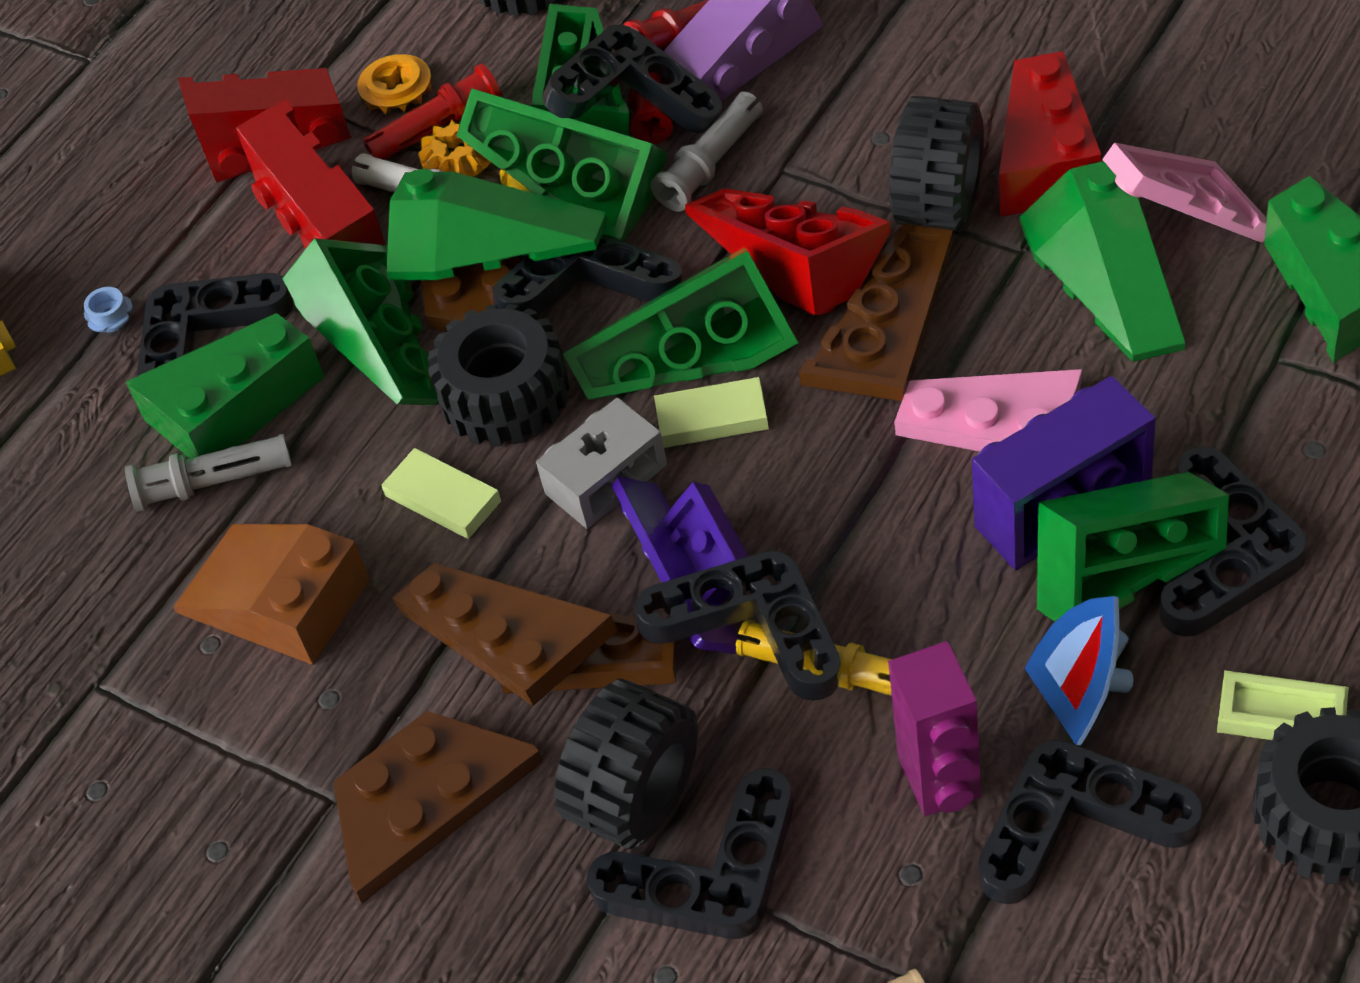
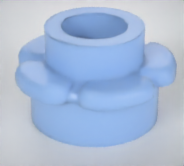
M102 287L91 292L85 299L84 318L89 321L88 327L93 331L115 332L128 322V314L132 312L133 305L131 300L123 296L117 288Z

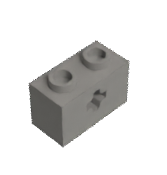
M616 398L602 410L591 414L584 424L561 442L549 447L544 455L536 461L545 494L588 529L620 503L612 488V484L618 476L647 482L667 466L661 432L623 401Z

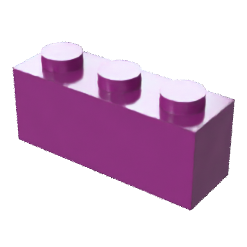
M945 641L888 661L898 759L924 817L940 811L951 813L961 810L970 804L972 800L981 797L977 700L949 642Z

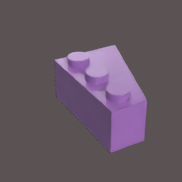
M709 0L663 52L710 87L719 96L720 100L723 101L824 27V24L811 0Z

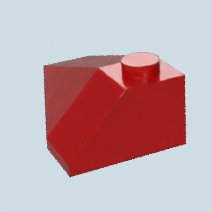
M726 188L685 204L686 214L730 254L745 247L767 287L783 301L801 308L812 315H822L833 311L836 305L849 300L856 289L861 288L891 232L889 221L859 209L841 207L837 210V215L817 212L816 202L802 200L797 205L777 206L775 205L774 196Z

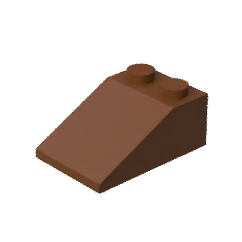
M232 524L176 602L174 609L180 615L313 665L369 582L370 577L357 545L351 539L308 524Z

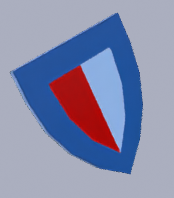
M1115 596L1089 599L1069 609L1052 624L1024 668L1075 745L1081 746L1096 721L1108 691L1127 693L1133 686L1131 671L1115 668L1116 660L1128 642L1127 635L1119 630V598Z

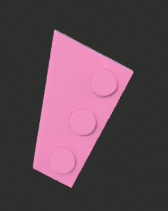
M1114 143L1103 158V161L1116 174V184L1129 195L1138 198L1144 197L1262 243L1264 241L1267 218L1215 161Z
M1082 369L911 380L894 421L895 435L980 452L988 444L995 441L1000 442L1024 428L1035 416L1047 414L1069 401L1080 390Z

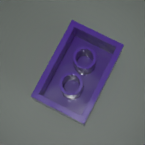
M1111 375L1093 387L1082 388L1069 401L1051 412L1035 416L1024 428L1002 441L988 444L977 456L972 458L975 528L1015 571L1038 557L1039 502L1152 479L1156 418Z

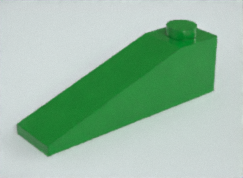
M472 88L456 135L524 185L530 192L606 212L608 221L603 235L621 241L626 239L653 201L654 194L651 190V180L657 173L662 172L668 155L667 152L652 143L571 118H559L551 112Z
M1104 161L1069 169L1020 216V226L1034 260L1044 270L1050 269L1063 282V290L1072 300L1078 298L1095 315V324L1132 362L1185 350V340L1138 197L1129 195L1116 184V174Z
M429 169L405 172L390 199L387 252L388 279L440 280L454 277L453 268L483 263L484 271L501 268L500 261L527 254L530 259L539 261L596 250L608 221L606 212L456 172H433Z
M314 238L282 278L293 297L295 306L302 316L396 404L436 405L438 399L428 370L430 367L428 361L429 354L419 346L417 335L422 330L420 317L411 314L409 301L414 296L412 286L409 280L388 279V246Z
M744 247L562 354L589 400L647 389L662 384L684 380L690 381L731 371L737 372L753 369L798 344V341L748 250Z

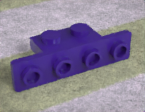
M618 476L612 484V488L621 503L622 512L630 520L642 544V550L651 561L661 582L748 557L710 485L692 482L670 509L660 488L654 483ZM715 588L705 592L701 599L709 605L720 606L731 593L725 589ZM691 599L684 600V603L688 605V612H693ZM732 624L687 637L698 649L736 654L737 639L740 640Z

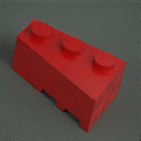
M1064 51L1014 60L999 171L1000 217L1024 213L1069 169L1101 162V152Z
M327 68L272 71L267 73V78L240 80L238 74H226L222 76V81L194 83L193 77L177 78L189 117L216 183L252 171L236 127L283 99H286L294 109L293 115L299 132L305 136L312 131L320 141L321 147L319 148L351 138Z
M286 99L236 127L256 180L251 185L255 197L263 208L268 210L272 207L276 211V215L283 228L291 236L297 233L301 237L305 249L314 238L378 245L385 244L372 206L339 165L331 168L319 157L315 150L321 147L320 141L312 131L305 136L299 132L293 115L294 109Z

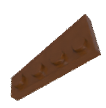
M902 223L872 266V276L862 290L857 288L847 302L848 310L838 325H831L821 339L822 348L813 360L808 359L799 371L801 386L896 401L903 400L909 381L913 377L954 245L953 230Z
M433 563L425 571L417 575L393 597L395 604L403 615L532 706L537 704L618 631L610 614Z

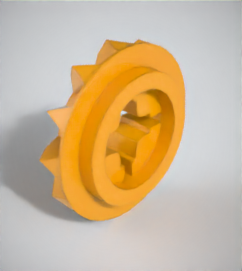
M395 54L380 58L367 66L359 76L357 89L360 99L365 101L369 110L380 108L385 115L394 108H400L405 112L406 105L410 103L422 104V95L431 92L430 79L432 76L428 65L422 59L407 54ZM402 78L403 84H398L396 86V83H399L400 79Z
M451 119L450 125L445 128L433 126L432 136L421 138L422 150L418 152L423 169L456 172L473 177L487 168L491 161L456 136L460 124H457L453 119ZM464 143L465 147L458 146V144ZM448 148H455V150L449 154Z

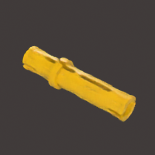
M746 619L742 623L738 634L759 639L761 642L737 639V654L778 664L760 623ZM781 630V631H783V632H785V633L794 634V633H792V632H788V631ZM848 643L846 647L834 644L841 662L838 687L853 690L855 686L892 696L890 679L887 675H890L888 661L893 659L866 653L864 646ZM810 649L803 652L804 670H810L818 676L822 675L823 670H817L811 661Z

